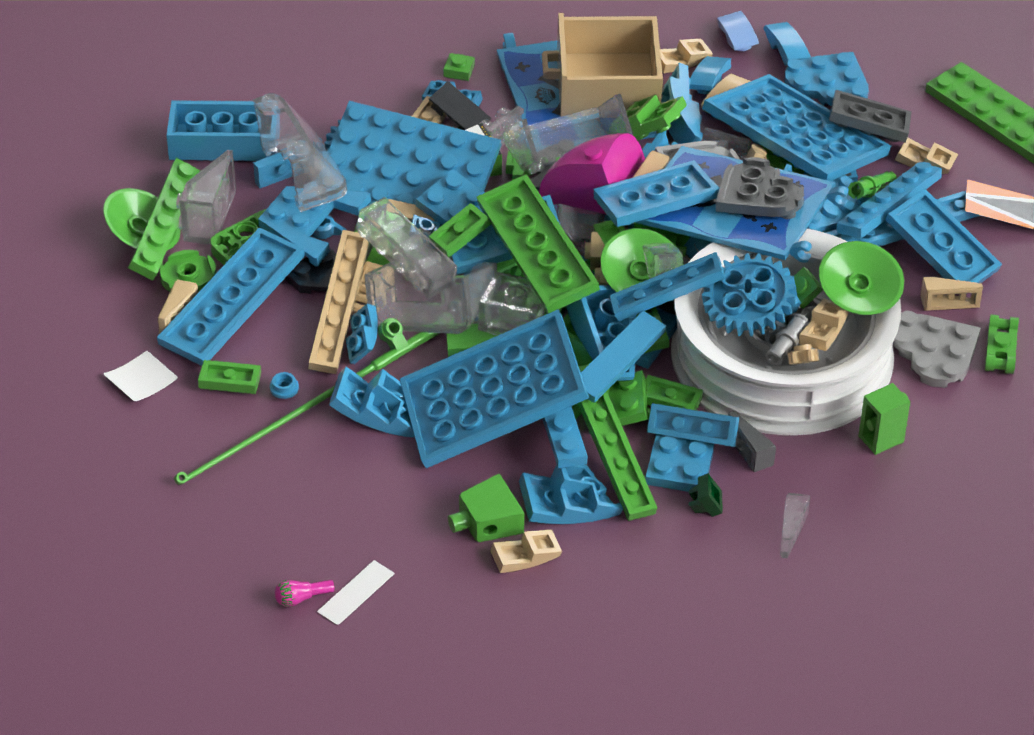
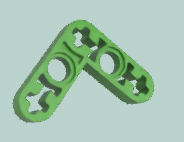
M266 209L212 236L211 252L213 256L225 265L254 232L260 228L258 218ZM245 231L253 233L250 236L239 235L241 232Z

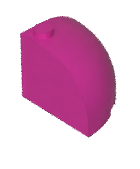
M629 133L609 134L583 142L566 152L552 165L540 184L539 194L541 197L551 196L556 213L607 215L594 199L593 189L633 178L645 160L642 148L637 139Z

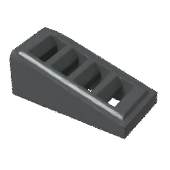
M735 411L729 412L728 416L740 417L735 447L751 470L757 472L773 466L776 446Z

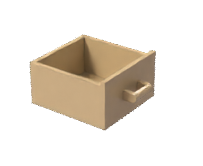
M558 13L557 50L544 51L542 53V67L545 79H558L561 117H620L634 102L655 94L661 103L663 74L657 16L564 17L563 13ZM557 61L558 69L548 68V62Z

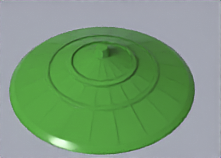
M124 188L111 193L105 200L103 207L107 225L121 241L136 249L158 197L144 190ZM179 222L167 250L174 247L180 238L181 229Z
M641 228L627 229L617 233L605 244L601 254L602 273L607 283L615 292L684 265L680 252L669 239L655 231Z
M864 241L841 243L830 249L820 263L819 279L825 294L832 302L846 311L860 315L879 314L892 308L902 296L904 275L899 263L889 252L875 244Z

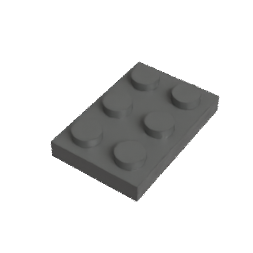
M835 90L829 121L834 122V124L840 127L849 126L859 129L867 135L876 134L883 136L891 142L901 141L906 143L912 111Z

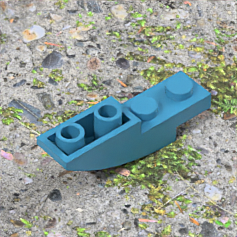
M678 63L662 88L661 103L683 96L687 104L680 112L681 116L670 123L671 127L668 129L674 141L678 144L702 141L703 133L700 132L702 115L699 112V103L691 100L692 95L689 94L691 78L689 77L688 65Z

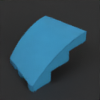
M345 367L339 373L329 403L331 407L370 428L398 436H415L399 380L384 369L369 383L348 367Z
M585 464L559 469L556 465L551 477L522 473L519 479L529 522L545 524L593 522L620 515L623 510L620 503L614 504L606 495L607 488L596 479L594 473Z

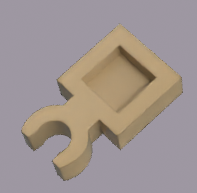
M811 344L793 346L794 351L788 353L789 365L820 361L818 349H812Z

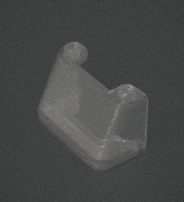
M268 93L253 99L262 150L266 156L272 155L271 152L281 153L284 160L288 159L290 161L296 191L294 196L295 204L299 211L303 212L342 198L347 193L346 179L316 131L282 96Z
M396 259L364 274L367 304L376 306L378 326L388 318H395L401 323L403 331L449 334L463 333L471 328L497 283L498 277L497 263L482 262L476 264L469 274L453 277V283L424 282L421 266L416 261L410 259Z

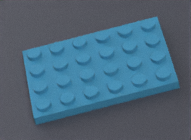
M770 74L705 99L702 108L710 113L713 118L725 122L733 130L751 138L754 143L766 147L774 155L791 162L797 169L804 170L815 178L832 181L889 155L891 148L889 144L879 138L864 134L859 129L849 126H837L834 122L829 121L831 110Z
M349 101L313 188L368 192L371 196V202L365 209L378 213L380 210L382 211L388 199L416 205V199L452 169L484 191L502 144L500 139Z
M559 310L400 378L419 454L425 468L589 398L563 317Z

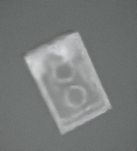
M233 150L225 151L187 181L183 192L178 194L176 207L180 209L181 213L178 226L183 232V241L211 245L212 236H215V234L222 230L236 193Z

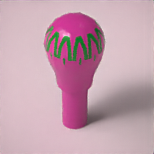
M284 580L275 588V599L283 607H293L304 600L312 598L313 595L334 592L333 580L315 583Z

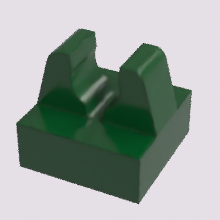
M709 473L699 476L698 485L689 490V495L694 500L689 502L690 508L694 513L708 512L711 517L722 514V490Z

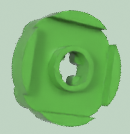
M196 250L175 252L168 256V262L164 266L163 263L160 266L161 283L169 292L177 279L196 283L199 292L216 274L214 260L209 255H207V258L200 256L199 251ZM190 271L191 274L185 275V272Z

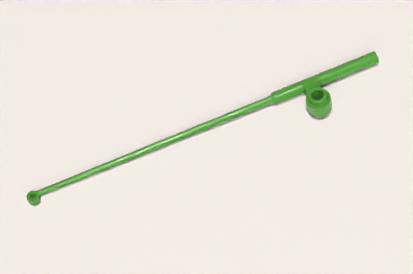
M446 316L408 340L402 334L403 328L397 319L388 318L382 321L378 326L377 333L381 340L388 343L391 350L371 361L369 366L356 374L362 378L374 370L382 369L445 331V325L456 324L454 316ZM334 387L188 475L184 472L177 473L174 477L175 483L178 485L184 484L332 396Z

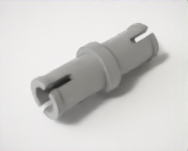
M802 314L793 315L785 329H781L777 333L776 341L765 353L766 360L770 364L780 366L790 350H794L793 346H798L800 333L809 324L805 316Z

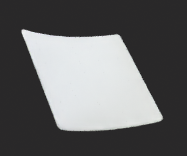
M145 351L129 363L104 373L110 381L133 401H139L157 393L178 378L148 351Z

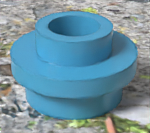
M288 372L276 374L270 382L271 394L280 399L291 398L299 390L298 381L294 375Z

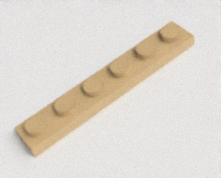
M347 230L342 231L309 359L308 369L337 374L370 242V235Z

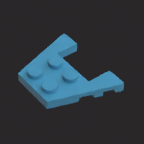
M286 186L258 218L259 227L304 248L305 256L309 258V262L318 267L330 252V246L328 242L310 236L334 208L359 216L371 202V196L368 192Z

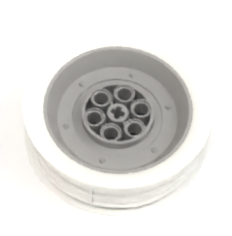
M806 229L798 242L808 241L812 244L810 251L805 252L811 254L808 262H799L790 254L786 260L772 257L773 264L781 261L782 268H789L790 276H794L805 267L810 270L820 283L819 267L823 257L833 247L848 241L831 234ZM713 242L700 250L688 263L717 252L724 268L723 261L726 260L732 264L734 263L735 255L740 260H744L746 253H749L750 259H755L758 253ZM761 254V260L763 261L769 257ZM703 288L674 299L677 330L672 336L671 358L680 383L702 389L703 398L699 405L710 413L728 415L729 412L735 411L761 433L808 435L839 428L861 417L864 395L889 385L894 368L892 345L898 333L901 320L900 299L892 308L879 314L860 315L849 312L843 327L827 351L818 349L820 361L789 365L787 354L780 366L770 364L766 360L765 353L776 341L777 333L781 329H785L793 315L802 314L808 319L807 322H811L812 310L823 298L830 300L824 290L804 309L799 307L797 312L784 316V323L776 320L775 330L766 326L765 334L756 329L751 337L748 330H744L741 336H738L737 329H733L728 334L725 326L718 329L716 321L710 322L708 313H705L702 300Z

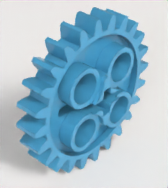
M746 253L744 260H740L735 255L734 263L732 264L724 260L723 271L726 278L703 287L702 300L705 313H708L710 322L716 321L718 329L725 326L728 334L733 329H737L738 336H741L744 330H748L751 337L756 329L765 334L766 326L775 330V321L784 323V314L791 315V306L796 305L795 296H797L794 276H790L789 268H782L781 261L773 264L772 256L767 257L764 261L761 260L760 253L756 255L755 259H750L749 253Z

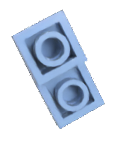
M742 11L717 18L719 28L726 34L727 42L734 51H746L751 49L753 45L759 44L750 22Z

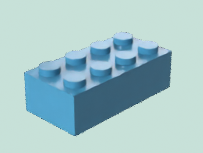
M171 100L166 135L169 160L178 158L180 160L258 161L277 154L279 135L278 101Z

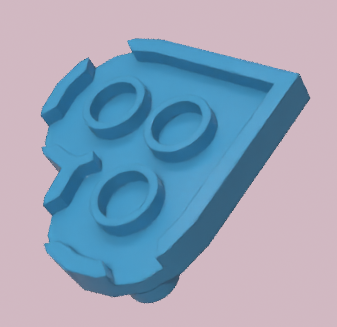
M853 52L808 57L800 60L791 59L787 62L784 76L785 84L811 99H818L823 106L825 103L832 106L835 90L868 99V83Z

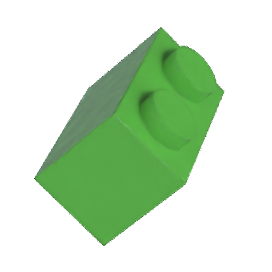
M894 383L866 394L863 398L858 436L875 455L901 444L905 440L910 400Z

